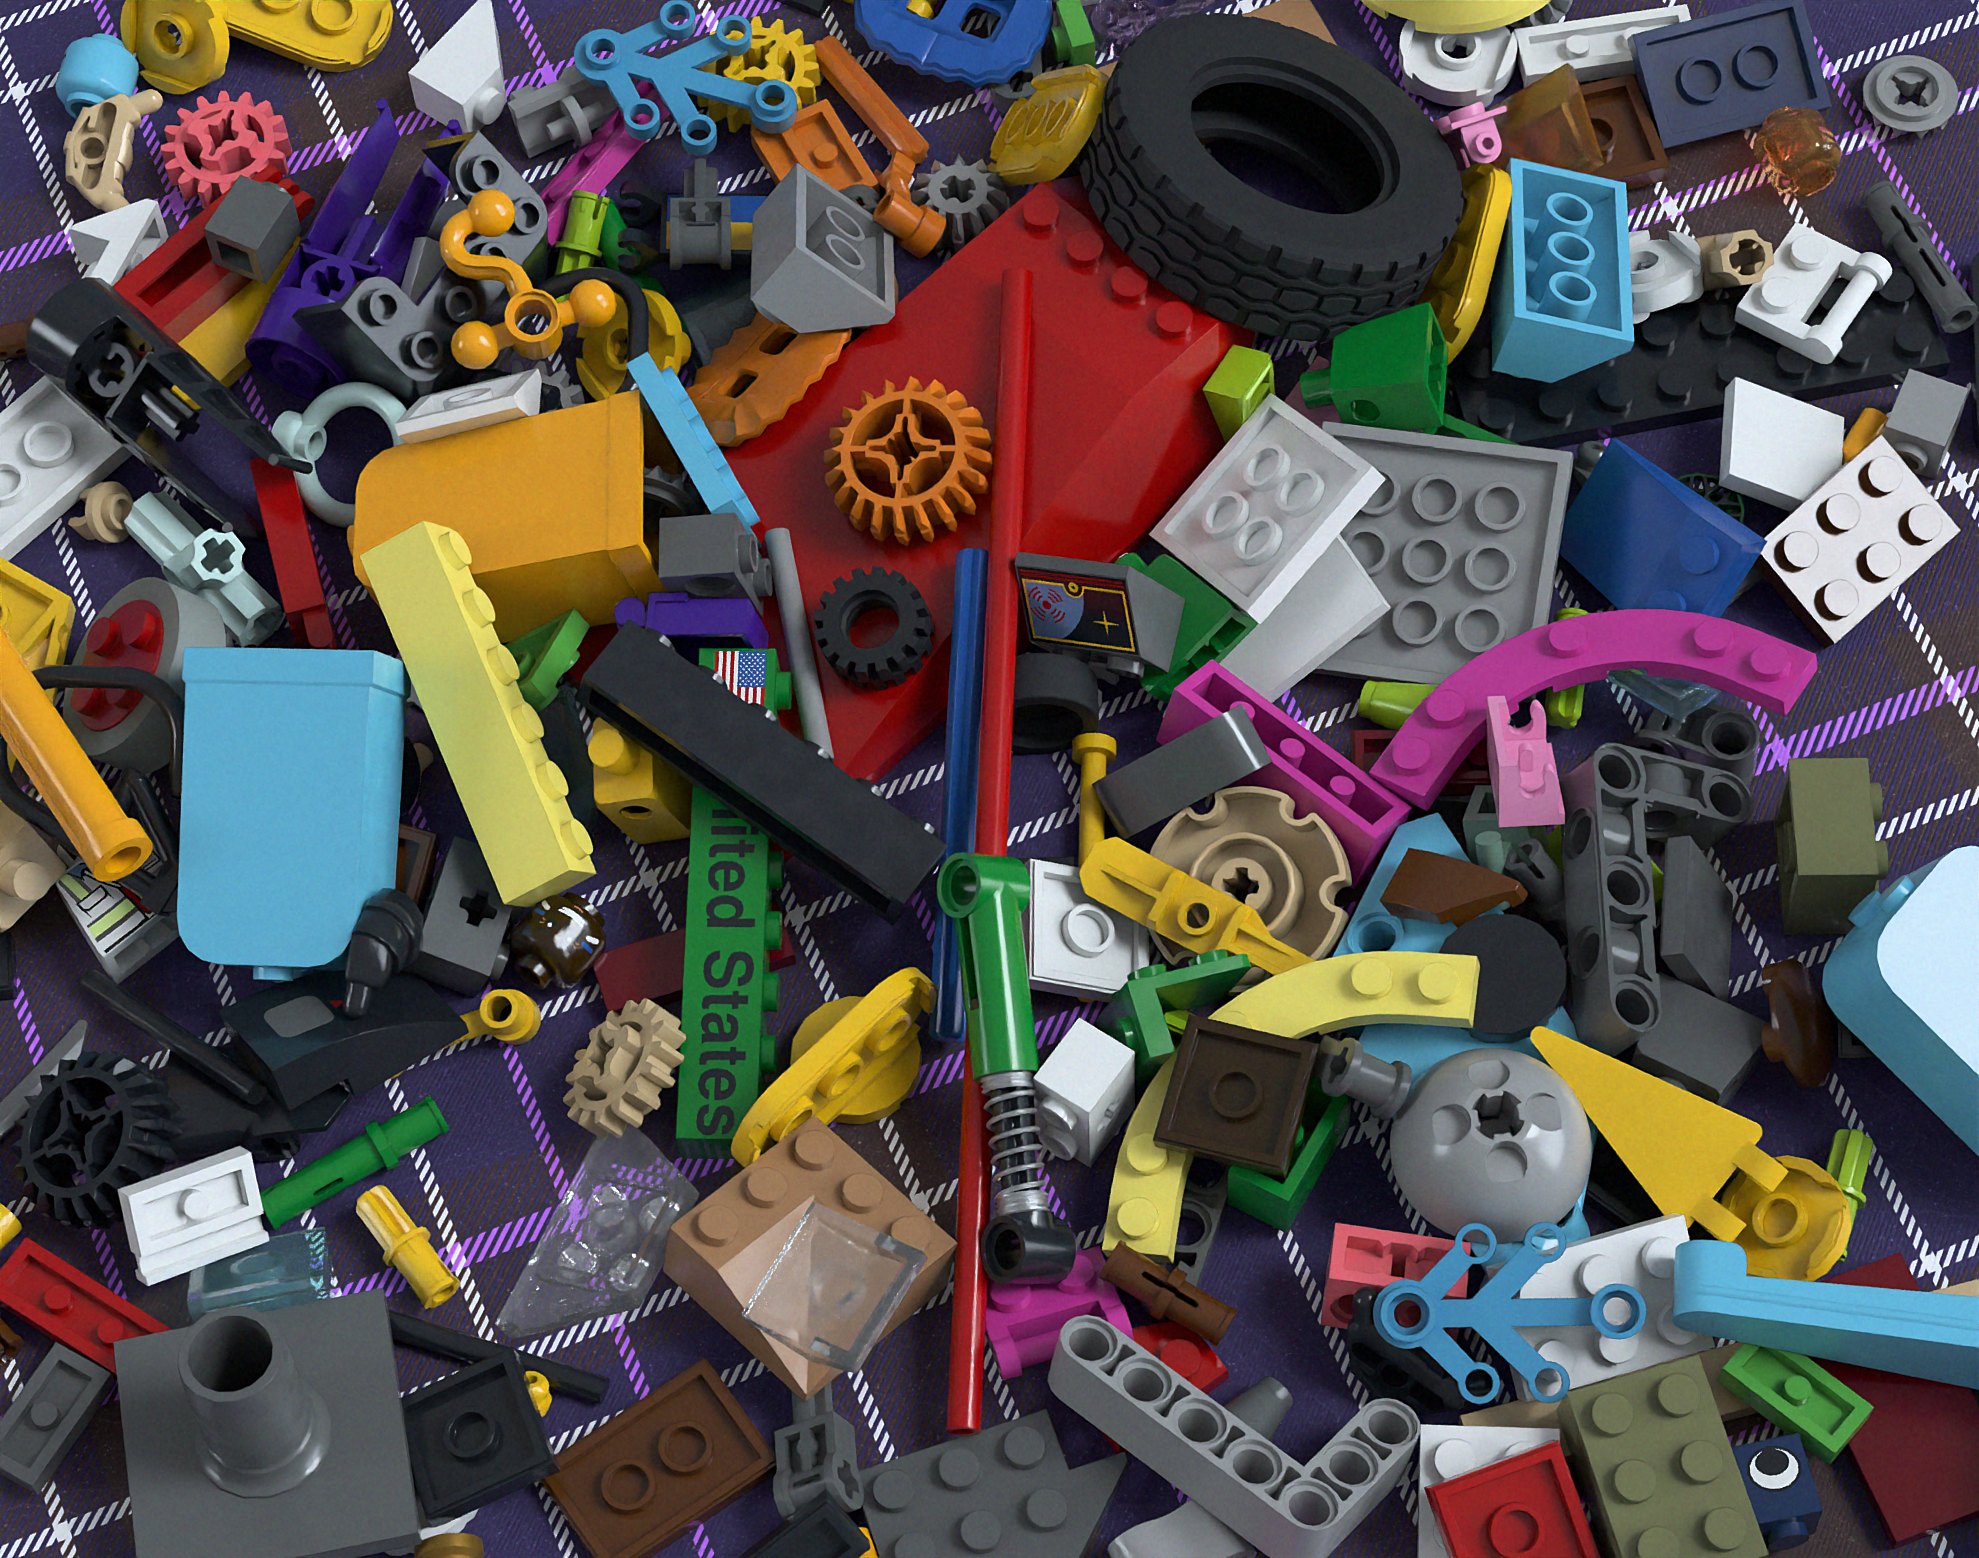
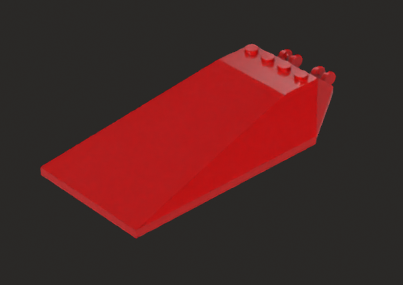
M1081 175L1040 182L895 305V315L887 324L870 326L843 349L838 361L826 367L821 380L808 386L803 399L791 404L782 420L768 424L760 437L746 439L738 447L729 446L722 452L734 476L761 520L751 526V529L762 546L758 549L762 558L769 559L765 533L774 528H786L789 530L835 758L833 764L854 779L863 778L875 784L947 720L956 555L961 549L981 548L989 552L993 471L983 474L989 484L988 494L970 495L976 505L975 515L966 514L961 511L953 515L957 522L956 532L948 530L941 523L933 527L935 534L932 543L924 540L920 530L913 532L908 546L899 543L894 531L882 543L874 538L870 530L871 527L861 532L853 526L849 519L850 514L840 513L834 503L835 493L830 492L825 482V474L831 470L828 469L824 462V451L836 447L829 438L830 428L848 426L842 417L843 407L852 408L857 411L864 407L861 401L862 390L872 394L874 399L884 395L883 386L885 379L893 382L897 391L904 390L910 375L919 380L923 391L936 379L939 383L943 384L947 395L957 390L964 395L968 403L967 407L973 406L978 409L983 419L982 427L988 430L992 438V448L987 450V452L993 458L1002 272L1008 268L1020 267L1028 269L1033 273L1021 552L1114 564L1120 556L1125 553H1135L1152 538L1149 533L1226 445L1203 392V387L1233 344L1254 349L1259 332L1242 328L1241 325L1233 322L1229 323L1202 311V308L1194 304L1191 305L1166 289L1163 284L1158 280L1155 281L1136 265L1127 253H1124L1107 233L1104 224L1100 223L1089 203V195L1085 192ZM922 424V430L927 439L940 440L942 445H955V438L945 430L932 425ZM914 448L913 458L916 459L918 457V454ZM910 457L905 459L907 465L912 463ZM901 463V464L899 465L900 468H901V470H902V472H903V470H904V465H905V464H903V463ZM863 476V485L867 489L884 497L895 498V491L889 482H879L876 476ZM692 479L686 483L695 485ZM706 505L704 515L711 514L709 508ZM872 566L884 567L888 575L893 570L903 574L907 582L911 581L922 595L932 615L931 619L935 627V636L930 637L933 649L930 657L926 655L921 656L920 659L924 665L917 674L911 669L906 671L904 674L908 681L899 686L894 679L888 680L887 689L876 690L872 683H868L866 689L855 687L850 679L846 682L838 676L822 653L814 630L818 629L814 622L815 610H823L819 599L824 591L833 594L836 591L832 583L833 581L842 576L848 582L853 579L851 570L861 567L866 575L871 574ZM773 582L772 595L764 596L763 619L761 621L769 634L768 649L777 650L780 671L791 672ZM1020 589L1016 656L1020 655L1032 644L1029 641ZM885 608L867 611L856 620L850 630L852 644L858 648L867 649L883 645L893 637L899 627L898 614L891 609ZM616 622L589 627L577 648L580 653L579 659L569 670L561 675L576 690L579 691L584 673L619 632ZM791 673V709L780 710L779 722L780 727L800 741H803L805 739ZM774 842V850L784 851L785 863L793 857L791 853Z

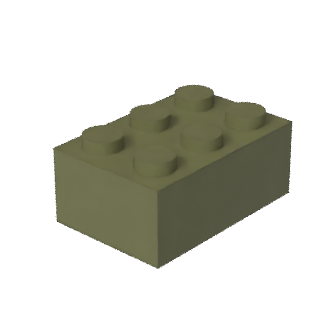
M1699 1354L1576 1389L1565 1394L1556 1409V1413L1606 1558H1766L1769 1555Z

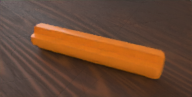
M828 35L822 41L817 40L813 45L816 51V60L819 63V71L890 153L895 148L913 160L915 165L918 163L922 164L928 157L927 151L929 149V143L835 36Z

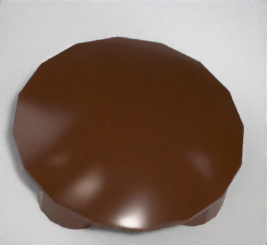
M1794 958L1764 965L1761 978L1765 994L1769 999L1771 1022L1765 1023L1761 1031L1764 1051L1771 1062H1785L1786 1067L1793 1074L1797 1085L1801 1089L1820 1087L1826 1083L1831 1073L1834 1050L1832 1020L1823 993L1807 967Z

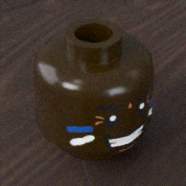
M566 892L563 896L552 895L536 903L510 934V947L517 958V961L514 963L516 972L527 983L538 989H545L547 985L559 989H571L580 982L606 949V935L602 930L605 926V920L590 902L572 892Z

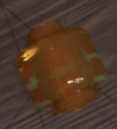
M1782 107L1770 113L1763 121V127L1754 139L1753 152L1777 192L1787 195L1795 194L1798 197H1809L1824 190L1836 177V170L1841 162L1842 150L1821 113L1808 107Z

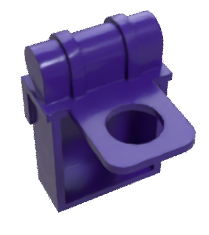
M687 592L649 593L648 606L638 598L629 597L621 600L614 611L616 625L619 630L628 619L643 629H655L668 638L673 644L676 653L695 666L699 665V648L768 649L769 634L749 598L695 599L690 598Z

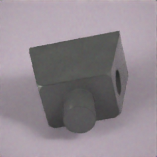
M1659 971L1662 1004L1661 1020L1656 1028L1632 1045L1627 1064L1724 1108L1754 1072L1764 1051L1761 1037L1762 1027L1768 1022Z

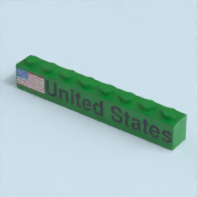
M699 648V665L709 667L718 673L726 682L728 690L748 704L758 703L766 707L778 720L780 710L791 709V672L780 671L776 649ZM694 784L692 792L681 1032L686 1034V1040L680 1046V1053L684 1055V1060L679 1064L676 1140L682 1159H735L731 1154L734 1135L745 1115L764 1093L765 1074L776 1075L777 1036L766 1035L767 1012H778L780 1002L779 973H769L770 950H781L782 913L781 911H771L772 889L784 888L785 860L783 850H774V841Z

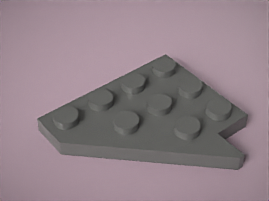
M1047 1409L981 1430V1433L977 1435L963 1436L860 1470L864 1487V1502L861 1509L879 1558H1084L1128 1471V1461L1125 1453L1122 1452L1069 1470Z

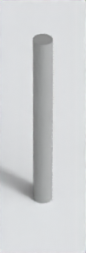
M774 528L767 531L764 536L772 567L773 582L804 739L821 746L834 762L835 758L790 533L786 528Z

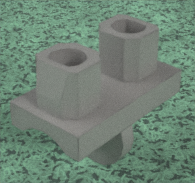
M575 64L564 68L559 80L542 88L533 87L529 84L511 92V101L508 102L522 149L529 158L571 139H574L579 147L591 143V130L600 127L618 107L608 88L598 87L589 83L578 73Z

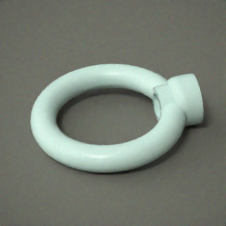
M349 382L326 390L307 407L303 414L294 411L283 412L275 421L271 431L273 436L293 458L309 462L313 465V471L308 475L295 472L301 498L305 506L321 520L341 528H348L349 525L354 524L355 504L336 501L328 495L318 480L314 461L322 455L326 446L327 435L323 428L332 416L345 408L352 406L366 407L378 413L386 422L391 432L394 446L408 443L398 436L395 428V423L407 412V409L389 391L366 382Z

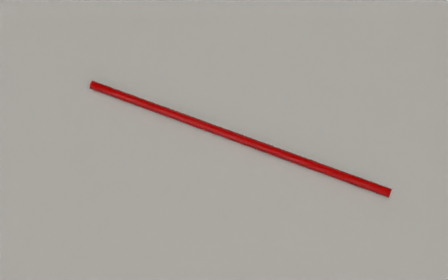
M1020 267L1008 268L1002 272L974 853L1007 856L1019 598L1015 560L1017 552H1021L1033 273L1028 269ZM967 1023L955 1239L957 1247L954 1260L946 1426L948 1433L961 1436H972L981 1433L988 1275L983 1268L980 1257V1244L983 1232L989 1224L991 1216L993 1165L990 1161L993 1158V1148L988 1143L994 1137V1132L986 1127L987 1122L993 1118V1114L984 1109V1105L991 1100V1096H986L982 1093L983 1088L981 1086L983 1084L973 1081Z

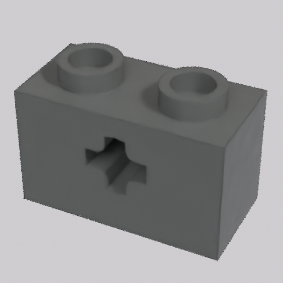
M454 836L440 858L422 911L424 941L421 954L413 965L402 969L406 973L420 976L422 979L473 998L477 996L488 978L494 981L499 980L511 950L509 944L501 942L507 923L516 925L525 908L505 905L479 844ZM468 913L475 915L473 925L466 923Z

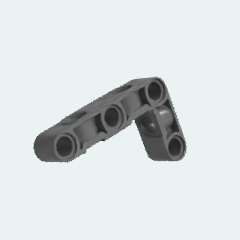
M1605 743L1565 774L1559 785L1565 810V824L1561 825V849L1574 1026L1577 1037L1583 1045L1613 1058L1656 1028L1662 1014L1660 976L1656 973L1653 930L1656 929L1652 865L1651 858L1647 855L1646 839L1668 843V838L1691 836L1700 850H1707L1750 817L1753 812L1754 802L1746 784L1737 775L1728 771L1618 743Z

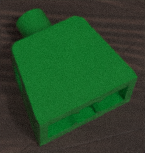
M1430 302L1421 303L1352 326L1345 332L1335 336L1333 339L1331 367L1304 372L1300 375V389L1306 407L1314 409L1335 404L1343 424L1399 431L1443 426L1448 344Z
M1133 552L1123 555L1114 563L1131 566L1185 599L1169 673L1145 669L1143 678L1138 679L1149 694L1169 704L1175 687L1211 659L1219 664L1259 624L1205 580L1167 554L1158 556L1149 566L1137 553Z

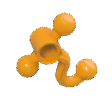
M484 189L475 194L468 203L467 209L453 215L442 229L439 240L441 257L449 269L465 278L500 281L506 286L511 298L506 306L505 322L491 327L480 321L466 322L454 333L451 341L452 354L458 363L472 370L486 368L497 358L499 350L512 346L514 351L524 358L532 360L544 359L555 353L561 345L563 337L562 327L576 322L588 328L601 327L610 321L617 307L616 295L611 287L596 279L583 280L573 288L567 300L557 303L554 297L547 292L534 289L523 268L511 259L468 253L464 248V240L469 234L477 232L485 237H499L508 231L514 222L516 213L513 202L505 193L496 189ZM531 314L543 315L550 321L549 327L537 335L523 333L518 329V324L522 318Z

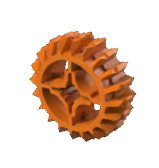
M910 375L904 390L897 391L894 383L885 379L883 386L884 395L874 399L872 394L862 390L861 401L864 407L859 411L843 407L842 417L848 426L830 428L829 438L836 447L824 451V462L828 469L831 470L825 474V482L830 492L835 493L834 503L840 513L850 514L849 519L853 526L861 532L871 527L870 530L874 538L883 543L894 531L899 543L908 546L913 532L920 530L924 540L932 543L935 534L934 526L943 523L945 528L956 532L957 522L953 515L958 511L975 515L976 505L970 495L988 494L989 484L983 474L993 471V458L987 452V450L992 448V438L988 430L982 427L983 419L978 409L973 406L967 407L968 403L964 395L957 390L947 395L943 384L934 379L923 391L919 380ZM922 424L932 425L945 430L955 438V445H942L940 440L927 439L922 430ZM914 448L918 454V457L916 459L913 458ZM910 457L912 463L907 465L905 459ZM901 463L905 464L903 472L899 466ZM863 476H876L879 482H889L895 491V498L884 497L867 489L863 485Z

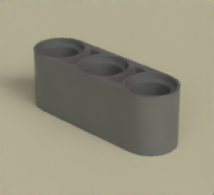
M1240 704L1096 781L1092 786L1120 839L1125 840L1272 762V759L1246 710Z

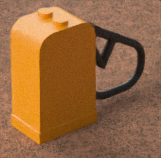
M601 267L581 268L555 275L534 288L543 290L554 297V299L570 293L583 280L596 279L606 283L614 293L623 299L627 307V363L647 351L649 353V308L647 299L640 286L624 273ZM531 314L522 318L518 324V329L525 333L537 314ZM512 346L499 350L497 358L486 368L475 369L466 385L511 375V373L503 370L514 351ZM628 367L621 386L615 394L610 395L606 400L548 412L558 406L561 397L560 389L557 386L541 382L540 408L537 415L496 423L416 444H400L382 451L371 459L358 479L355 499L354 524L349 525L347 529V542L353 557L355 575L378 607L381 609L360 555L423 520L451 528L465 541L472 559L468 568L476 587L480 588L487 595L494 608L496 617L492 625L500 643L511 642L573 608L580 613L590 627L615 623L614 611L621 600L634 597L648 606L649 593L668 592L658 578L659 535L643 531V467L654 469L656 466H660L665 473L670 475L679 473L682 475V461Z

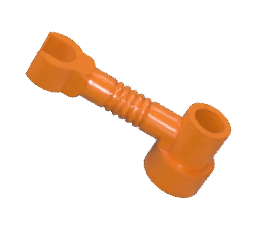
M894 148L891 150L892 159L885 171L882 173L876 169L874 172L879 185L885 188L886 194L880 200L873 213V221L897 236L899 246L917 258H923L940 239L946 226V218L925 204L918 207L912 203L909 183L912 179L915 162Z

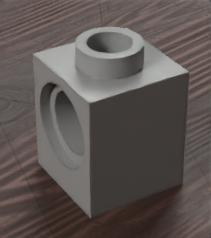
M1909 369L1886 423L1883 437L1914 474H1920L1936 480L1959 425L1969 389Z

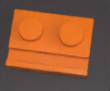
M827 99L797 111L794 124L784 132L771 134L760 132L758 128L750 131L752 147L776 186L793 166L799 163L837 191L851 185L864 184L872 187L880 195L879 182ZM861 199L856 200L860 206L864 204Z

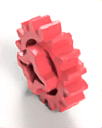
M220 91L218 102L209 104L207 99L200 96L197 98L198 110L194 113L182 108L177 111L181 126L166 125L164 129L168 143L161 145V153L171 185H179L182 197L186 201L199 194L202 207L205 209L230 189L240 175L252 179L269 165L276 167L283 175H287L289 172L286 157L292 155V147L282 115L274 116L271 103L267 100L254 107L251 94L248 92H244L237 102L230 101L227 91ZM257 134L264 139V142L258 140ZM189 158L195 159L197 168L192 165Z

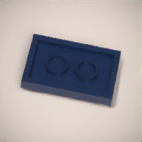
M1768 0L1632 34L1627 39L1642 97L1664 151L1826 111L1832 106L1803 0Z

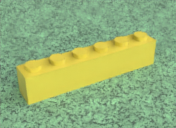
M423 520L360 555L503 903L505 905L532 908L536 903L545 898L559 894L597 874L589 856L593 852L590 836L584 826L573 818L565 799V796L568 794L566 779L559 767L550 761L540 739L544 735L542 722L533 707L523 699L516 682L520 676L518 665L510 651L499 642L492 625L496 617L494 608L487 595L475 585L468 568L472 560L471 554L463 538L451 528Z

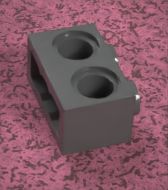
M735 512L660 518L658 578L668 592H687L690 598L695 599L749 598L760 619H763L764 596H771L773 592L771 563L768 558H762L758 551L754 534L746 532Z

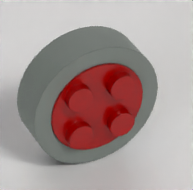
M156 577L142 578L121 589L102 608L87 630L72 665L122 666L148 671L168 683L185 705L186 683L182 680L184 647H226L224 622L218 609L208 600ZM65 688L63 719L87 756L122 771L128 765L143 774L152 773L169 763L170 730L168 722L159 706L149 697L127 689Z

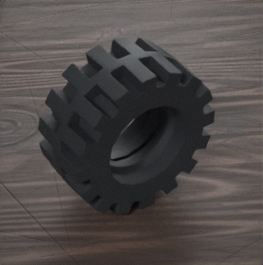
M872 566L870 575H866L862 567L851 570L852 580L846 582L840 576L832 582L836 591L833 594L824 591L819 599L823 610H815L814 622L818 628L814 630L816 641L826 660L838 676L846 682L850 679L855 687L866 689L868 683H872L876 690L887 689V681L894 679L899 686L908 681L904 674L906 671L911 669L917 674L924 666L920 659L922 655L930 657L933 649L930 637L935 636V627L931 619L932 615L916 586L911 581L907 582L903 574L893 570L888 575L884 567ZM885 608L891 609L898 614L899 627L893 637L883 645L867 649L858 648L852 644L850 630L856 620L867 611Z

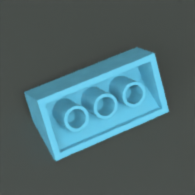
M1510 158L1505 172L1512 179V197L1490 281L1492 371L1510 374L1518 378H1530L1553 383L1631 351L1634 344L1626 183Z

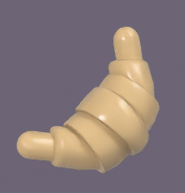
M148 89L129 97L125 93L118 94L89 108L83 107L72 131L67 132L63 151L66 155V181L75 186L80 194L97 209L104 210L107 213L130 205L124 198L122 184L124 176L130 171L133 161L132 143L135 135L134 130L142 124L141 117L154 113L161 108L163 98L158 91Z

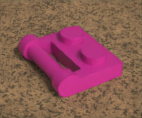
M1100 1246L1076 1252L1071 1272L1065 1280L1058 1284L997 1283L988 1277L985 1334L1002 1381L1022 1376V1368L1052 1360L1062 1327L1067 1321L1076 1316L1090 1315L1099 1317L1115 1326L1134 1341L1126 1309L1121 1304L1115 1286L1099 1278L1106 1264Z

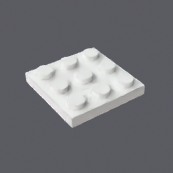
M1270 393L1149 535L1164 549L1261 625L1386 479L1367 461Z

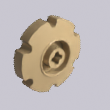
M1239 786L1216 791L1214 794L1215 806L1208 814L1199 815L1191 807L1187 806L1168 822L1153 844L1150 855L1239 902L1241 901L1235 897L1236 890L1247 889L1250 879L1259 886L1257 894L1247 895L1245 905L1257 911L1274 939L1316 961L1330 957L1340 942L1349 920V915L1342 908L1335 906L1334 898L1340 889L1351 886L1352 877L1348 859L1341 843L1331 828L1316 813H1310L1301 820H1295L1293 811L1296 803L1287 794L1269 788ZM1195 905L1187 913V923L1191 928H1201L1209 920V910L1204 905ZM1149 929L1158 949L1176 968L1187 967L1189 960L1198 956L1195 952ZM1253 967L1227 995L1238 996L1244 991L1273 977V975L1258 967Z

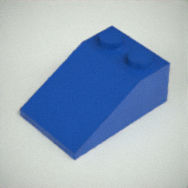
M1615 438L1611 439L1564 517L1559 554L1619 610L1666 609L1720 618L1768 541Z

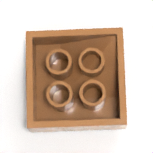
M813 1115L669 1227L663 1272L796 1395L806 1402L947 1287L957 1242L820 1119Z

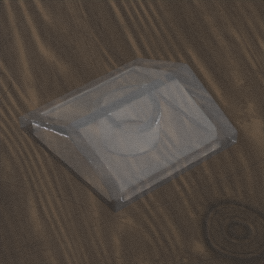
M812 1201L741 1316L746 1322L807 1360L857 1374L928 1258L921 1250Z

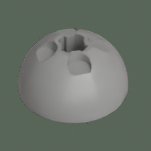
M1476 1048L1459 1052L1440 1060L1421 1074L1410 1086L1406 1099L1396 1112L1390 1134V1156L1394 1175L1403 1194L1413 1208L1432 1225L1455 1236L1458 1230L1466 1224L1482 1223L1494 1232L1497 1244L1522 1241L1526 1231L1536 1223H1558L1572 1209L1581 1196L1588 1179L1592 1158V1140L1588 1120L1581 1102L1568 1083L1552 1068L1538 1059L1518 1051L1504 1048ZM1484 1117H1498V1118H1499V1120H1497V1119H1488V1120H1485V1121H1483V1122H1482L1480 1119H1481V1118H1484ZM1512 1128L1514 1129V1136H1513V1137H1512V1133H1511V1130H1510V1129H1512ZM1540 1229L1534 1234V1236L1546 1231L1547 1229ZM1471 1230L1463 1237L1467 1241L1489 1244L1487 1236L1479 1230Z

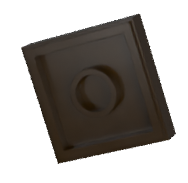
M1189 1014L1153 1137L1155 1146L1286 1178L1321 1053L1319 1044Z

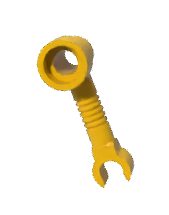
M493 990L483 998L480 1009L460 1015L466 1022L469 1033L443 1048L446 1049L448 1046L459 1044L460 1041L465 1042L466 1039L471 1040L485 1034L488 1036L493 1035L500 1041L510 1045L526 1043L535 1036L540 1027V1009L532 998L518 990ZM511 1005L512 1011L510 1016L500 1022L501 1011L506 1006ZM401 1071L400 1073L394 1075L393 1077H391V1078H389V1079H393V1078L398 1077L403 1071Z

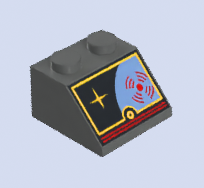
M1017 552L1015 569L1029 641L1050 653L1070 656L1089 665V662L1106 664V671L1124 677L1143 678L1145 669L1169 673L1185 603L1183 597L1131 566Z

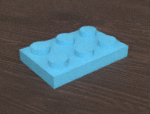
M648 351L628 362L626 366L711 514L735 512L746 532L754 534L751 526L761 520L672 367L670 366L660 372ZM755 536L758 549H760L762 546L759 543L757 537Z

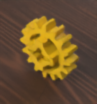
M754 16L751 21L752 44L746 53L739 56L727 55L697 69L719 76L724 69V77L756 86L767 80L782 81L794 90L797 97V111L802 109V103L815 104V86L820 85L819 63L816 60L815 47L813 44L804 45L803 31L796 29L786 35L783 20L777 19L770 28L762 27L760 16ZM733 30L725 37L729 40H739L744 34ZM712 31L710 35L715 34L716 31ZM791 68H793V70H794V75H793L791 81L788 82V80H789L788 70L791 69ZM697 96L699 107H708L709 117L714 122L720 121L724 117L728 118L730 132L735 133L743 123L750 124L751 131L757 129L752 122L750 110ZM771 97L763 101L768 105L776 106L784 100Z

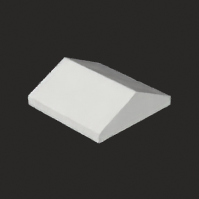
M536 368L422 396L395 423L397 434L409 444H416L496 423L537 415L540 408L542 382L539 369Z

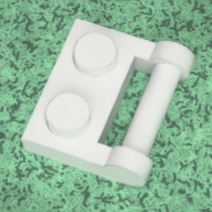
M1796 222L1773 254L1774 265L1767 268L1761 282L1752 284L1738 304L1734 321L1818 363L1829 364L1842 348L1841 337L1871 293L1883 288L1892 275V267L1879 254L1873 252L1861 254ZM1838 275L1850 281L1821 325L1811 327L1805 324Z

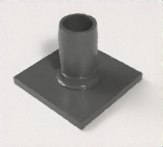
M383 1288L259 1312L246 1306L223 1307L205 1314L189 1327L113 1342L136 1558H357L422 1544L388 1304Z

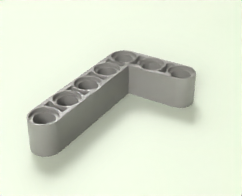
M1076 1316L1064 1324L1060 1331L1048 1371L1050 1389L1062 1402L1270 1558H1327L1400 1482L1420 1435V1421L1416 1413L1408 1405L1395 1399H1375L1366 1404L1303 1467L1115 1326L1096 1316Z

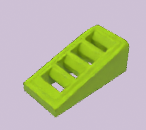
M1233 344L1203 387V392L1225 444L1229 442L1270 393L1275 395L1273 363L1270 355L1266 352Z

